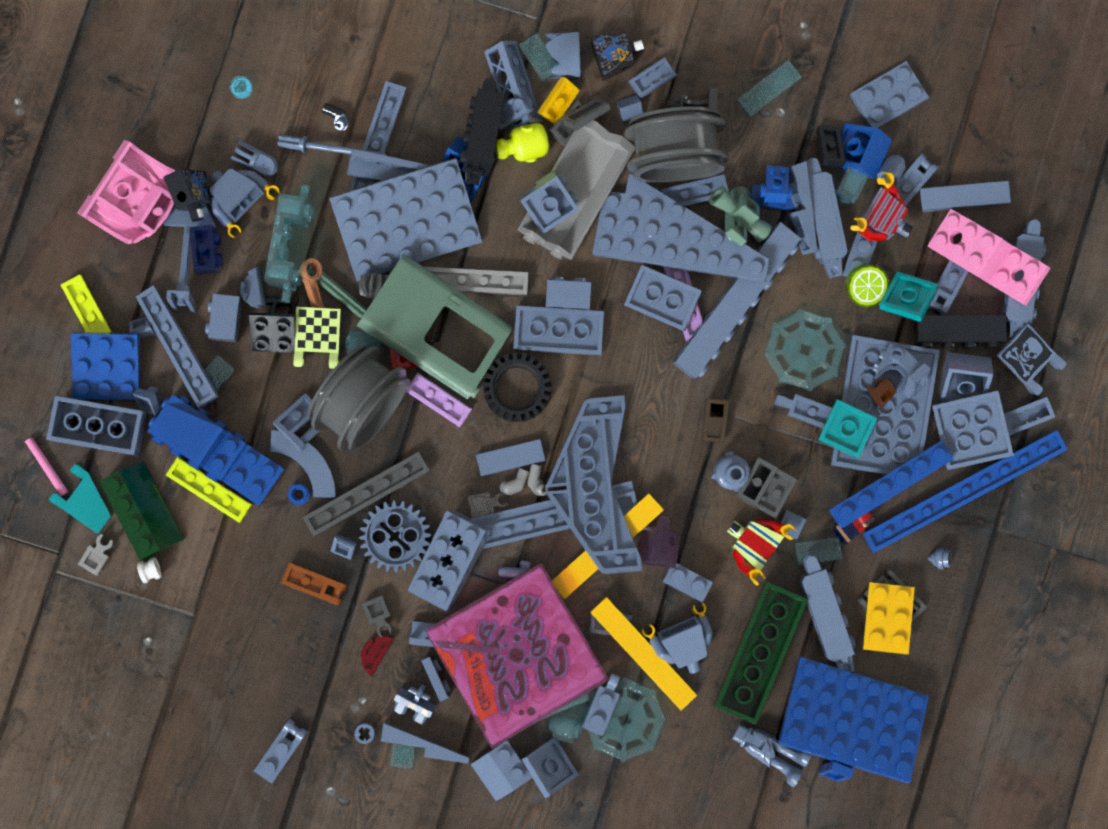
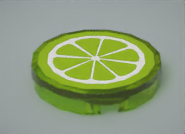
M866 263L852 269L847 276L845 289L849 299L856 305L865 308L874 307L881 302L889 287V278L886 272L879 266Z

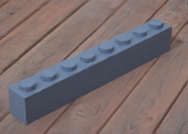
M783 223L775 224L769 235L756 249L758 253L770 260L766 282L735 278L671 363L692 379L697 378V376L702 377L708 369L706 364L709 360H714L721 352L719 348L724 341L727 343L734 334L732 331L737 324L741 325L747 317L746 311L749 307L753 308L761 298L758 295L763 289L767 290L773 283V275L776 272L780 273L787 264L785 259L788 255L792 256L798 250L800 245L797 243L801 238Z

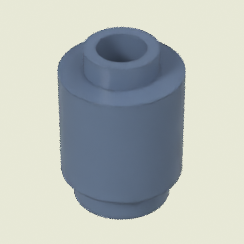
M891 155L886 158L877 174V179L882 178L885 180L883 172L892 173L896 186L905 171V160L899 155Z

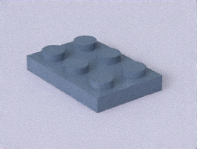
M907 61L850 94L851 99L867 125L874 128L882 127L929 98Z
M641 265L624 305L685 332L703 291Z

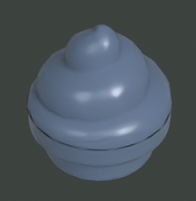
M945 547L938 548L930 554L928 560L934 566H937L938 569L945 570L946 567L950 568L952 563L951 550H946Z

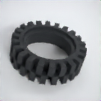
M525 353L506 354L490 365L489 370L484 376L483 393L486 403L495 415L506 421L525 422L535 418L547 406L551 396V379L547 369L535 357L528 356ZM508 369H526L537 380V395L525 407H510L504 404L497 394V382L500 376Z

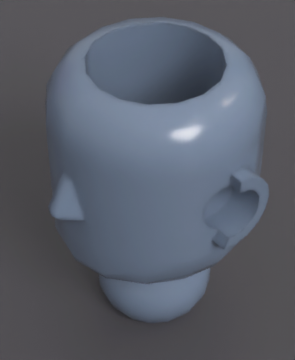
M729 451L715 462L711 478L715 479L721 487L738 492L749 480L750 467L746 460L735 455L733 451Z

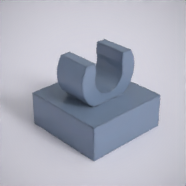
M150 386L147 390L138 388L133 393L140 411L152 415H157L161 411L159 403L162 401V397L155 395L159 391L158 388Z

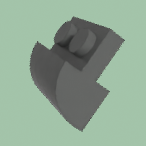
M758 457L750 471L748 482L741 487L737 497L751 507L776 519L793 490L797 479Z

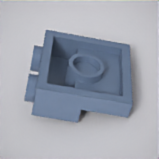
M554 171L536 181L535 184L537 186L519 197V200L542 234L579 211L575 204L578 202L577 197L572 190L567 192L564 187L567 185V182L561 173L556 175Z

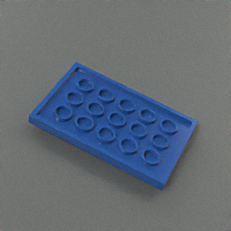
M800 657L798 658L778 744L909 784L913 774L929 696Z

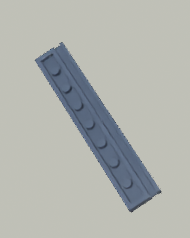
M629 481L612 485L624 516L637 505L633 483ZM551 500L471 518L475 522L491 529L483 549L570 529Z

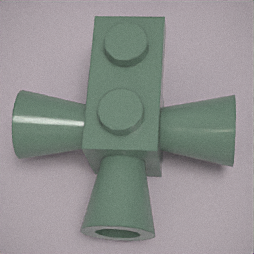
M721 186L711 195L709 203L725 211V235L730 241H735L738 245L742 246L747 242L748 230L757 242H761L771 232L772 225L759 219V205L751 199V192L746 187H735L729 193L724 186Z

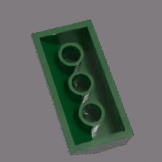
M145 462L119 470L99 481L139 560L145 561L184 540Z

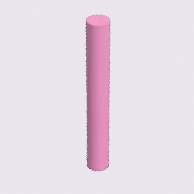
M34 438L27 439L25 443L60 496L66 495L69 491Z

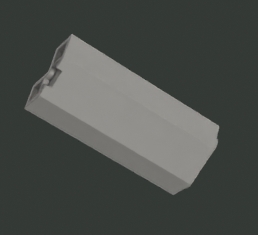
M594 120L579 130L574 131L551 171H554L556 175L561 173L567 182V185L564 186L567 192L572 190L578 199V202L575 204L579 211L542 234L527 212L517 229L524 234L523 239L531 244L537 243L551 251L550 254L560 260L562 257L572 260L636 147L625 137L608 132Z

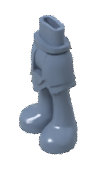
M741 723L732 737L733 740L740 743V747L744 746V749L750 755L760 760L763 765L766 764L769 768L771 765L780 770L786 776L787 784L793 788L799 781L803 769L775 756L774 750L793 760L803 768L806 767L812 754L779 745V740L771 733L757 728L753 729L752 726L748 728Z

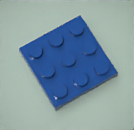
M72 332L73 399L135 400L133 393L140 388L139 333Z

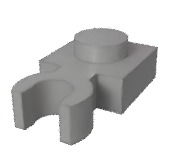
M100 534L97 537L96 547L88 546L78 563L79 566L96 576H99L110 556L105 554L106 550H110L115 544L114 540H110L108 545H103L104 534Z

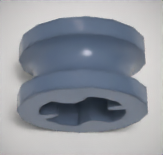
M369 723L358 725L354 734L355 739L361 744L370 743L375 736L374 727ZM361 728L364 730L368 728L370 730L369 735L371 737L369 739H366V737L364 739L360 738L361 732L359 730Z

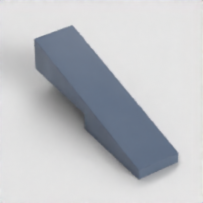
M807 161L789 167V186H792L791 199L796 210L789 213V217L795 234L801 238L798 243L802 255L818 251Z
M1009 181L920 189L922 213L1011 203Z
M1048 397L1004 414L1009 435L1056 417Z
M387 722L383 723L382 742L425 748L424 757L469 763V755Z

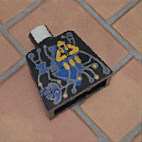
M625 32L591 37L590 43L602 81L632 68L635 63L633 55L644 52L641 39L629 43Z
M178 169L163 176L176 209L189 211L192 222L203 220L205 217L202 208L211 205L206 171Z

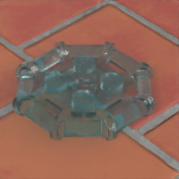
M799 309L791 316L772 324V331L764 357H767L779 379L778 382L812 391L816 386L839 375L838 369L846 343H843L830 317L825 318ZM799 321L800 328L791 333L784 330ZM805 321L821 325L819 330L805 327ZM824 329H826L834 344L828 345L822 334ZM781 334L785 337L782 350H775L779 335ZM800 345L810 346L811 349L808 351V356L800 353ZM828 350H835L831 365L825 362ZM778 355H783L789 366L785 372L776 357ZM822 366L826 370L815 378H811V372ZM792 370L803 372L806 375V380L791 376L789 373Z
M623 677V679L618 681L614 690L616 692L622 689V696L618 698L605 730L606 734L600 739L599 734L589 730L588 733L593 743L592 748L595 751H602L620 759L621 762H626L630 758L648 751L652 752L655 749L654 745L664 723H666V718L663 716L654 689H648L628 680L627 677ZM597 687L593 690V691H594V695H593V697H592V699H591V702H590V704H589V706H588V709H587L585 715L582 716V721H585V718H586V716H587V714H588V711H589V709H590V706H591V704H592V701H593V699H594V697H595V694H596V692H597V689H598ZM627 689L644 697L640 701L627 696ZM647 701L655 718H648L643 705ZM626 713L631 721L629 724L625 723L624 726H621V721L618 717ZM647 723H654L646 740L642 735ZM609 738L621 743V750L604 742ZM640 739L644 743L626 750V744L633 740Z

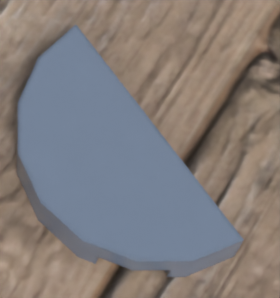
M519 98L507 100L501 108L499 130L505 131L534 109L530 103Z
M255 267L248 272L249 275L245 278L244 282H241L240 293L242 299L251 307L265 308L266 303L261 271L258 267Z

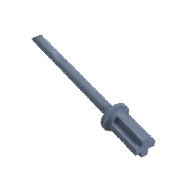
M280 134L278 141L279 147L301 150L302 153H306L307 149L310 148L350 154L355 149L309 142L308 136L302 138ZM357 149L386 156V153Z

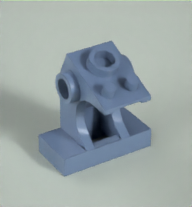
M891 343L887 350L883 349L878 358V361L881 363L876 362L873 369L876 372V380L887 371L900 372L906 381L904 394L909 399L926 385L931 371L930 367L925 363L921 365L905 348Z

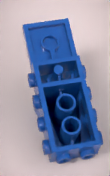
M183 395L167 397L161 405L162 411L158 416L155 415L148 424L150 427L148 432L152 434L151 439L161 446L163 443L171 447L169 449L171 453L179 458L182 455L189 459L187 463L197 470L199 468L206 470V476L217 483L218 480L223 481L258 506H261L285 469L245 443L247 438L237 431L232 434L226 430L228 425L219 419L214 422L208 418L210 413L204 409L198 408L196 410L190 406L192 401Z

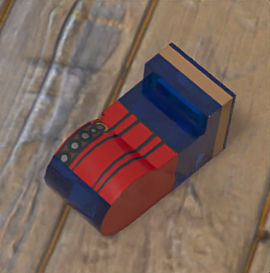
M870 511L840 529L838 524L831 529L843 544H847L877 518Z

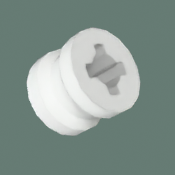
M155 557L150 558L147 562H137L138 573L143 583L149 582L152 578L159 579L162 577L160 566Z

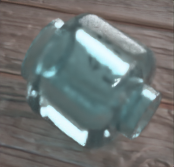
M559 712L555 718H551L549 731H552V736L557 741L574 743L576 739L581 738L583 722L580 721V717L576 714Z

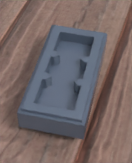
M664 57L630 79L629 84L641 100L677 77V74Z

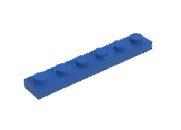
M940 441L836 505L829 512L840 529L954 459L944 443Z

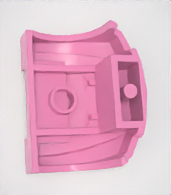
M124 140L113 156L115 160L91 196L88 195L77 214L127 244H133L145 237H150L168 217L174 202L163 176L175 170L147 155L131 142Z

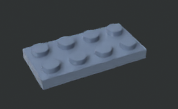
M516 306L513 350L601 356L604 311Z

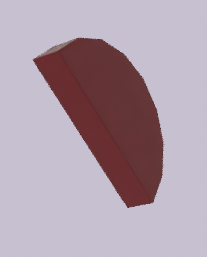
M378 635L364 645L361 652V661L364 670L371 677L395 639L394 637L382 635L383 637L381 638Z

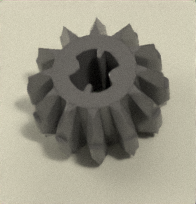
M376 273L361 275L359 281L360 295L374 299L388 278V275Z

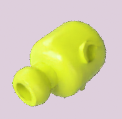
M539 123L514 128L510 131L508 140L498 139L495 144V153L498 159H506L509 155L513 154L518 161L535 162L538 158L547 155L549 152V140L546 130Z

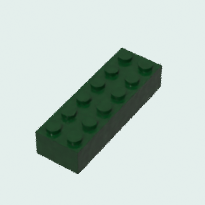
M769 582L763 583L714 700V707L757 725L808 599Z

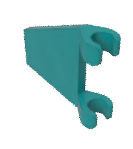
M74 464L70 471L82 479L81 483L68 500H65L57 493H53L49 500L99 534L111 518V514L89 472L81 466Z

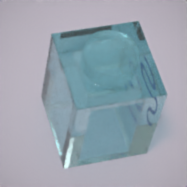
M848 167L835 192L839 196L838 199L847 204H850V202L855 203L868 175Z

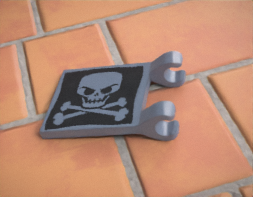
M1028 323L997 354L1003 363L1025 385L1027 390L1037 396L1042 393L1043 388L1033 378L1048 362L1055 369L1059 368L1060 370H1063L1067 365Z

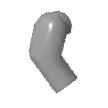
M531 464L527 484L535 495L544 496L548 489H545L546 485L540 479L542 466Z
M519 468L514 480L509 482L503 481L500 484V491L505 495H513L522 491L529 472Z

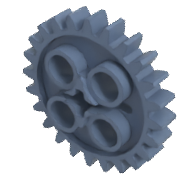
M395 500L392 502V507H389L387 502H384V509L375 506L377 513L374 514L369 511L371 519H363L367 527L360 528L361 531L365 532V535L359 537V539L365 540V543L360 547L368 549L364 556H372L371 564L378 561V569L386 565V572H389L392 566L395 573H398L399 566H402L403 570L407 571V564H410L413 568L415 567V559L422 562V558L419 555L426 553V550L423 548L424 546H429L430 543L425 540L431 537L432 534L425 533V530L430 528V525H423L427 518L418 517L421 512L420 510L412 512L414 505L411 504L406 509L404 501L401 502L399 507ZM392 515H399L401 519L399 526L392 527L389 524V519ZM382 522L385 523L395 533L399 531V538L410 547V550L407 551L398 541L394 540L392 542V536L380 524ZM378 531H383L386 538L384 542L378 544L374 540V535ZM407 531H416L417 538L414 542L406 540L405 534ZM394 546H399L402 550L401 556L397 559L392 558L390 555V550Z

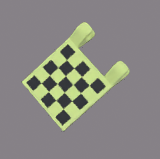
M296 307L294 366L301 367L304 365V351L330 353L329 368L334 369L338 365L341 309Z

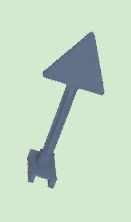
M174 206L163 222L164 226L184 227L179 285L176 286V290H167L166 296L174 312H179V306H188L191 313H196L197 304L188 286L194 228L216 227L207 207L202 208L205 218L192 222L189 211H180Z

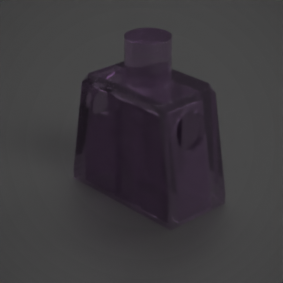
M659 516L656 527L643 528L636 546L642 565L676 569L680 535L670 530L671 518Z

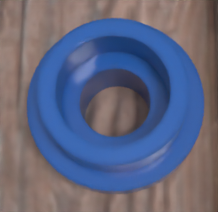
M296 483L289 488L288 498L295 505H303L310 498V490L306 485ZM298 490L303 492V496L300 499L295 496Z

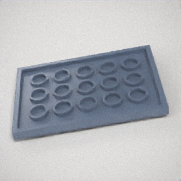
M456 158L329 197L357 282L360 281L363 274H383L392 271L402 254L418 263L482 242Z
M856 335L851 336L841 401L876 417L877 421L859 459L833 448L831 466L887 475L924 452L940 350ZM891 343L905 348L921 365L925 363L930 367L931 371L926 385L910 399L904 394L906 381L900 372L890 370L882 374L879 378L882 381L885 378L891 381L897 393L881 408L874 402L867 387L870 386L872 389H875L878 386L875 381L876 372L873 371L876 362L881 363L878 361L879 355L883 349L887 350Z

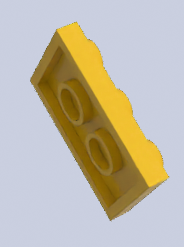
M869 582L863 650L909 654L915 587Z

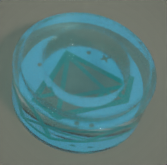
M237 76L230 82V91L236 98L245 99L252 93V84L247 77Z

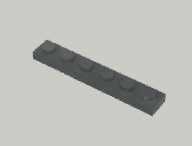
M417 452L307 514L303 519L311 534L315 537L430 472L420 452Z

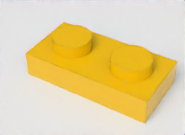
M561 77L537 113L551 125H555L565 114L580 90L567 78Z

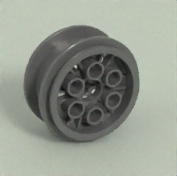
M706 107L666 108L637 115L629 121V127L624 131L625 137L628 140L634 141L636 146V158L628 162L627 169L633 172L634 179L649 183L684 182L717 175L724 171V164L729 161V154L719 150L717 133L726 128V121L720 118L719 111Z
M361 345L345 356L319 387L308 409L307 416L311 419V427L316 431L326 427L331 429L339 436L337 447L341 451L349 449L353 453L357 452L373 440L397 411L410 386V380L406 377V370L403 367H397L391 371L379 362L381 353L380 349L375 346L368 348L365 345Z

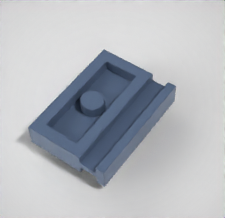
M432 656L421 660L439 701L441 702L449 698L448 692L451 691L447 679L442 680L439 674L442 668L438 659L433 660Z

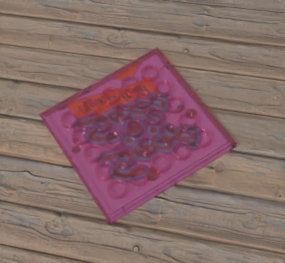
M542 563L424 630L492 749L609 680Z

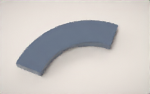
M271 430L270 452L289 456L304 468L312 484L313 497L336 498V487L332 472L320 452L310 443L305 444L306 447L299 452L280 431Z

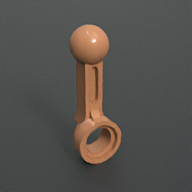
M306 259L300 266V274L303 277L302 281L305 285L310 305L314 308H326L323 305L316 282L322 275V266L317 259ZM308 265L312 268L311 276L307 272Z

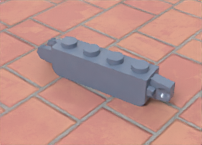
M811 157L807 160V169L818 250L814 252V257L819 259L820 265H824L828 279L842 276V259L848 250L832 175L828 172H821L817 158Z
M1035 219L1025 224L1023 234L1012 241V245L1041 262V257L1045 256L1046 244H1043L1044 237H1040V221ZM1024 271L1016 272L1014 276L1015 281L1023 279ZM1038 287L1027 306L1004 294L1002 315H1006L1008 339H1012L1026 323L1030 325L1032 321H1035L1037 309L1034 308L1035 300L1039 298L1040 287Z
M807 555L802 560L806 574L801 575L799 582L804 597L808 599L807 606L824 656L835 662L837 668L854 672L852 655H855L853 648H856L853 636H848L846 627L849 624L846 615H841L839 606L842 603L839 594L833 591L832 585L835 584L830 571L827 572L826 569L820 567L815 556Z

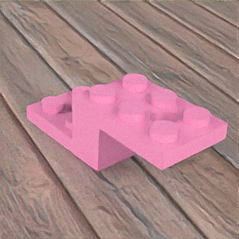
M950 209L928 244L929 248L1027 306L1051 269L953 209ZM961 233L962 240L958 244H954V236ZM1023 270V279L1015 281L1014 276L1016 272Z

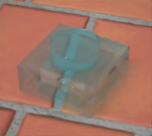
M393 743L390 767L413 769L415 746Z

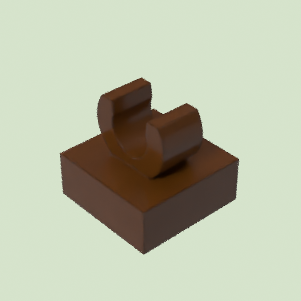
M880 378L875 379L878 384L875 389H872L870 386L867 387L874 402L881 408L897 393L892 382L887 378L883 381Z

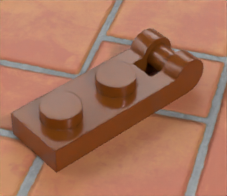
M290 562L281 581V584L340 606L342 601L340 597L347 588V585ZM328 586L334 587L332 596L326 594Z

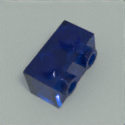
M212 225L190 227L194 272L198 275L220 273V267L223 266L222 254L218 253V245H221L220 232H217Z

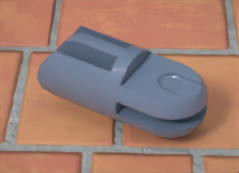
M241 139L238 141V144L255 153L252 155L235 147L234 152L249 159L250 163L234 155L230 159L263 176H272L277 172L278 163L274 157Z

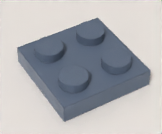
M556 737L549 739L521 759L545 798L554 794L579 775Z

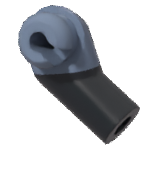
M325 103L322 113L333 117L336 130H345L348 127L345 111Z

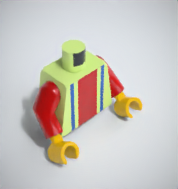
M756 519L754 522L750 521L745 528L734 521L727 530L728 533L737 538L732 547L734 549L733 556L738 568L750 577L755 585H759L755 580L757 576H762L765 579L761 569L782 539L786 537L789 540H793L788 535V532L792 529L797 531V529L792 525H785L773 519Z

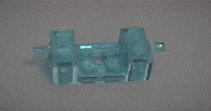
M301 185L299 196L279 193L264 281L270 287L283 289L281 302L290 303L292 291H296L297 286H301L302 282L300 269L295 263L287 262L289 249L286 246L287 240L292 238L293 228L290 225L307 227L308 221L312 222L314 210L311 209L309 204L310 186Z

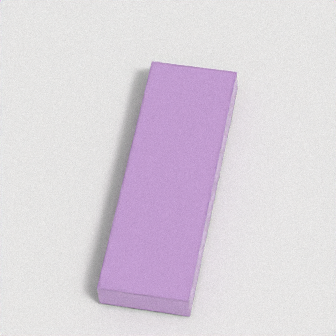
M418 372L410 383L407 393L460 428L472 411L470 407Z

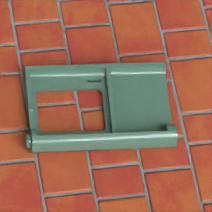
M402 254L374 300L356 325L466 399L470 396L472 398L476 396L480 390L479 382L513 329L511 325L405 254ZM443 307L450 308L494 339L492 346L474 373L469 372L424 341L426 333Z

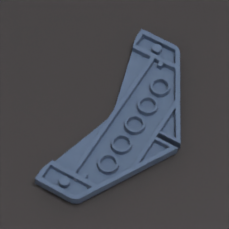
M624 395L590 398L584 401L545 489L566 487L567 490L546 491V494L598 570L604 574L642 571L641 557L611 486L625 412Z

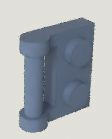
M306 393L273 422V425L299 452L306 447L305 444L321 431H316L311 427L300 438L295 435L311 420L308 418L307 413L312 399Z

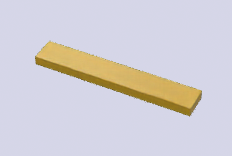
M650 494L624 515L632 538L664 510ZM584 551L550 583L565 599L597 571L598 568L587 552Z
M607 597L590 611L680 710L684 709L697 696L671 666L656 655L647 640Z

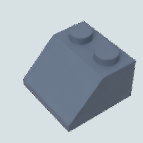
M947 352L942 370L939 402L946 403L988 393L993 377L992 359L990 357Z
M508 738L471 763V766L495 801L513 792L532 778Z

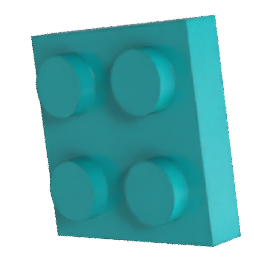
M897 271L879 303V307L881 310L921 322L938 291V284Z
M837 399L819 435L818 441L859 459L877 418Z

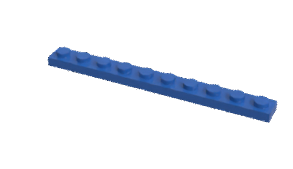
M1058 430L1053 431L1014 452V456L1005 457L871 528L862 533L872 553H875L1068 450Z

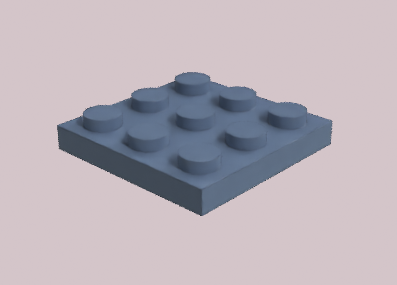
M999 391L932 406L940 441L944 443L954 459L946 464L947 470L1014 456Z

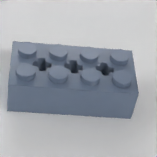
M55 396L46 440L140 457L148 413L140 410ZM73 420H79V424L76 426L72 425ZM101 424V428L98 430L94 429V425ZM116 428H123L122 433H116Z
M447 510L407 591L445 611L452 610L485 545L491 529L454 510ZM461 536L460 540L463 543L457 544L456 537ZM448 556H451L452 564L447 563L446 558ZM438 576H441V577H442V578L440 579V580L443 581L442 584H438V582H437V577H438Z

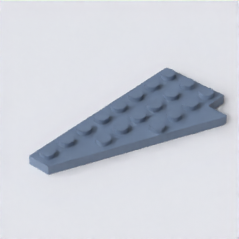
M633 174L628 176L625 194L610 192L601 207L592 255L597 257L766 282L770 262L767 257L746 244L740 246L735 241H730L725 235V231L649 184L634 179Z

